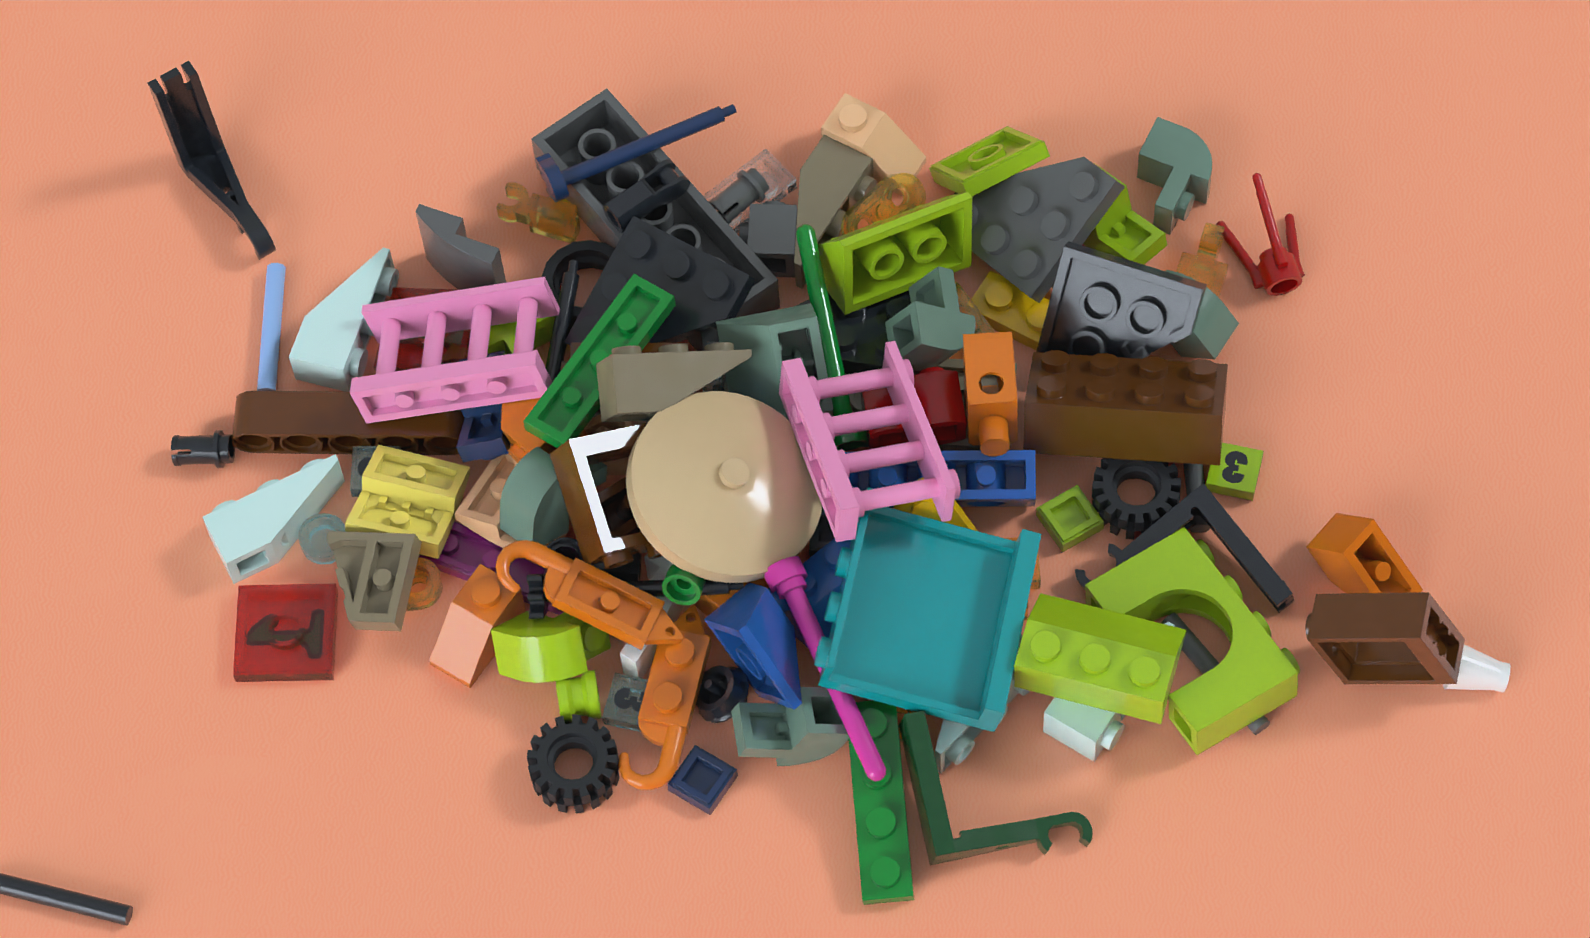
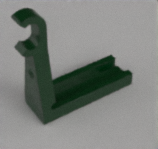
M925 711L909 713L903 716L899 729L930 865L1035 842L1039 850L1045 855L1053 844L1048 837L1049 830L1065 826L1076 827L1080 833L1079 842L1086 847L1090 844L1093 836L1092 826L1084 815L1077 812H1067L1031 820L964 830L959 832L960 837L954 839Z

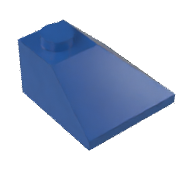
M749 582L744 588L740 589L708 615L704 621L737 667L747 675L749 684L759 697L795 710L802 704L795 628L785 614L789 607L784 599L779 598L777 591L772 593L770 588L767 589V587Z

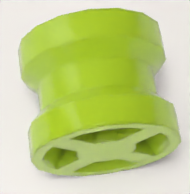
M589 670L583 673L581 677L556 681L560 716L564 717L565 723L572 722V714L587 716L593 719L602 718L595 670Z

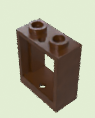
M647 423L569 439L550 454L583 561L590 565L604 563L605 569H613L634 561L633 555L646 552L649 559L663 557L648 542L642 532L611 538L589 465L629 457L638 436Z
M1429 592L1316 594L1313 611L1306 619L1305 630L1307 640L1344 684H1457L1465 638Z

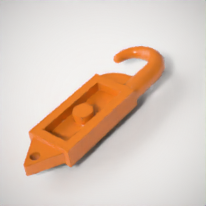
M530 540L514 541L505 546L497 556L495 566L497 577L503 586L511 592L517 593L520 591L519 584L512 579L509 573L511 562L518 558L530 560L547 569L543 590L553 607L642 650L644 645L680 644L683 639V635L663 609L664 601L578 558L572 560L538 542ZM666 632H670L672 636H668Z
M692 604L674 622L683 635L681 643L657 644L638 715L639 730L642 735L653 744L662 746L657 768L645 775L635 773L629 765V755L626 752H622L619 755L618 768L621 777L630 786L639 790H654L664 786L672 779L678 768L686 734L689 733L712 645L711 637L705 635L695 604ZM691 617L695 618L692 622L687 621ZM666 632L668 636H672L670 632Z

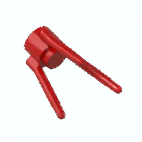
M1255 173L1252 178L1272 247L1260 254L1258 267L1224 221H1218L1216 227L1249 273L1254 288L1260 289L1265 287L1266 293L1271 296L1283 295L1298 288L1303 282L1302 277L1305 275L1299 259L1294 216L1290 213L1285 216L1287 252L1286 247L1282 246L1262 176L1259 173Z

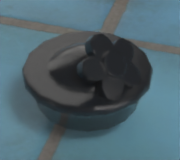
M719 665L705 671L696 702L699 714L706 721L712 723L725 722L732 718L731 711L738 703H747L749 689L747 675L740 668L734 666L725 667Z

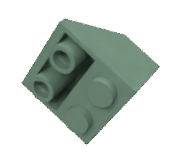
M811 303L716 321L719 343H733L734 350H752V357L725 373L728 392L759 400L788 419L779 396L782 361L801 358L808 377L815 376L816 380L828 378L817 315ZM831 398L820 400L819 405L822 412L833 410Z

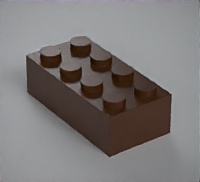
M1051 350L1045 353L1033 352L1024 402L1023 450H1035V454L1220 465L1226 410L1228 364L1214 363L1206 359L1187 362L1170 361L1157 356L1138 359L1121 358L1108 353L1089 356L1072 355L1059 350Z

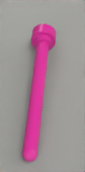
M791 556L770 565L764 577L771 592L777 591L780 599H786L808 649L815 660L821 636L825 637L804 592L807 588L805 579L808 574L800 557ZM817 666L819 673L821 675L822 668ZM827 688L866 775L872 781L882 780L886 775V767L852 694Z

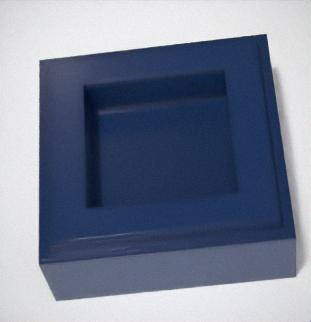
M694 745L667 784L668 790L711 816L737 778L738 773L737 769Z

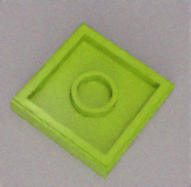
M1006 126L932 164L929 170L935 183L958 194L968 192L971 196H974L1050 157L1044 141Z

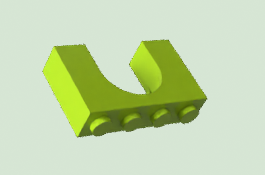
M1185 527L1085 584L1086 605L1150 621H1155L1174 612L1176 614H1194L1212 621L1227 636L1231 646L1225 658L1213 669L1168 695L1169 719L1196 755H1199L1297 696L1300 667L1295 657L1287 648L1280 650L1271 638V630L1264 617L1258 611L1252 613L1243 602V595L1236 581L1230 575L1223 577L1215 566L1214 556L1207 544L1201 539L1195 541Z

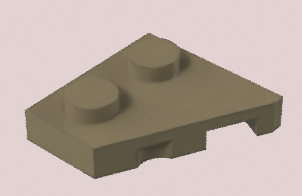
M328 531L326 538L336 560L337 569H335L339 586L345 594L343 602L348 621L356 630L401 631L422 542L416 534Z

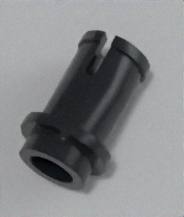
M216 430L214 435H174L172 437L171 450H191L172 454L174 466L215 464L216 468H224L226 463L234 462L235 447L232 444V434H224L223 430Z

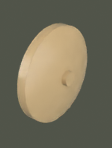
M725 391L691 394L677 404L657 412L649 420L638 436L628 459L626 470L627 496L632 514L641 532L665 559L678 568L703 579L724 583H742L765 578L764 575L768 572L770 565L782 559L797 556L812 537L821 516L822 504L790 421L772 407L749 396Z

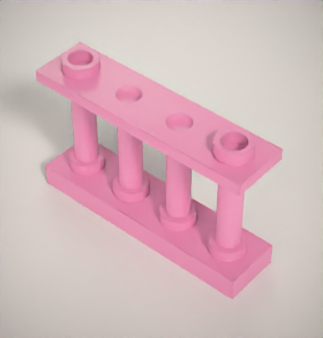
M546 278L524 279L362 305L361 313L377 343H380L376 374L356 377L351 380L350 394L366 424L541 398L551 385L552 380L538 351L533 350L536 320L538 318L557 316L560 311V307ZM517 322L513 354L487 357L491 326ZM471 329L467 361L441 364L445 333ZM425 336L421 368L396 371L400 340Z
M895 341L885 343L883 367L881 369L816 380L815 376L808 377L801 358L782 361L779 396L836 542L856 539L858 518L863 517L865 511L926 499H933L942 522L952 520L954 500L960 498L959 478L956 471L948 469L914 388V373L909 359H902ZM886 387L894 404L892 406L832 417L828 412L823 413L819 405L821 399ZM902 424L909 441L847 454L843 449L837 450L834 443L835 436ZM917 461L924 480L860 491L858 487L852 488L849 481L850 473Z

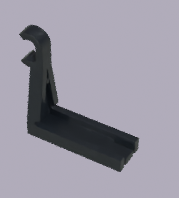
M188 60L181 64L187 83L184 84L180 71L175 67L160 76L166 94L156 78L147 84L179 166L196 186L236 222L240 233L245 232L260 260L276 251L274 242L245 197L223 144L199 75Z
M1204 483L1122 551L1116 545L1110 543L1108 545V554L1116 559V566L1181 528L1185 527L1188 531L1196 525L1193 518L1198 515L1210 527L1278 613L1294 602L1293 593L1285 581H1282ZM1075 569L1077 580L1085 590V584L1091 580L1087 578L1085 570Z

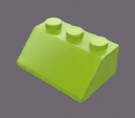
M968 192L944 196L819 244L818 248L827 291L842 312L846 315L908 291L909 287L938 266L951 269L953 272L970 267L972 258V196Z
M1040 593L1027 619L1014 664V687L1161 724L1186 636V629Z

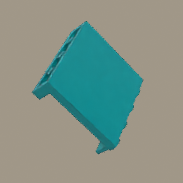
M889 507L865 511L864 516L858 518L856 539L851 540L850 548H841L834 576L843 579L840 592H831L824 620L832 622L829 638L821 636L815 655L814 666L822 668L818 686L916 712L925 711L927 715L994 732L1005 714L1042 534L1022 529L1017 540L1012 541Z

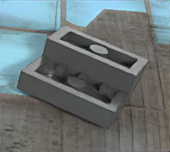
M421 204L418 205L415 213L426 258L445 280L459 290L506 283L499 248L467 238L463 218Z

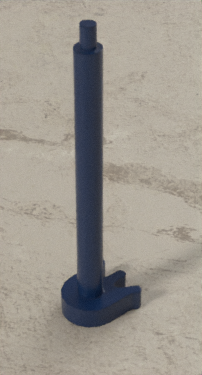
M734 104L722 109L717 106L560 171L549 153L535 159L542 171L540 174L546 183L548 195L551 196L554 202H559L569 197L567 186L725 121V117L735 114L737 111Z

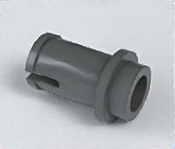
M750 168L747 172L740 170L737 173L738 179L709 201L728 224L748 208L750 204H753L755 201L762 202L765 200V193L769 190V185L764 177L754 168Z

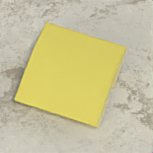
M378 445L362 475V491L345 522V532L416 534L422 542L419 554L439 559L455 521V512L461 504L470 476V466Z

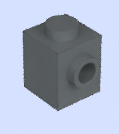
M780 201L750 204L749 222H740L739 237L775 277L795 278L794 257L797 205H787Z

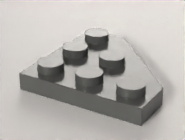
M1085 157L1019 172L972 196V252L1026 295L1040 303L1055 282L1063 248L1066 243L1070 241L1083 245L1125 186Z

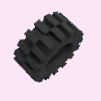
M1101 459V467H1096L1094 472L1092 506L1097 513L1099 512L1100 517L1104 521V526L1110 523V533L1118 536L1120 530L1124 529L1126 530L1125 539L1134 540L1135 531L1143 533L1180 502L1181 477L1178 478V468L1175 463L1168 466L1169 462ZM1142 479L1153 486L1155 496L1147 504L1131 505L1120 499L1117 489L1125 480Z
M572 714L571 723H565L563 716L555 718L556 727L551 729L549 724L545 723L540 727L542 736L538 737L534 734L530 741L532 750L527 751V761L534 790L538 796L542 794L544 803L549 807L553 803H557L558 811L567 813L568 806H574L575 813H583V805L590 803L592 809L600 806L599 798L604 796L608 800L613 794L612 784L617 786L619 782V757L615 740H611L610 731L605 726L599 729L597 720L589 717L587 723H582L581 715ZM574 748L583 749L588 752L593 758V765L584 777L573 780L565 779L555 771L556 759L562 752Z

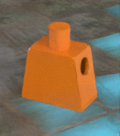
M1012 332L963 334L964 399L968 443L973 446L980 445L981 452L987 456H1001L1008 452L1011 443L1018 440V402ZM986 375H996L998 385L982 386L981 379Z

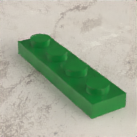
M633 274L524 419L525 430L556 448L569 439L578 438L600 408L596 364L611 355V350L616 347L640 346L642 351L676 306L675 296Z
M874 700L856 702L886 767V775L882 780H870L849 739L862 901L864 905L914 900L897 706Z

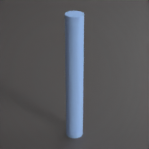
M270 263L267 265L257 391H276L286 272V267L280 263Z

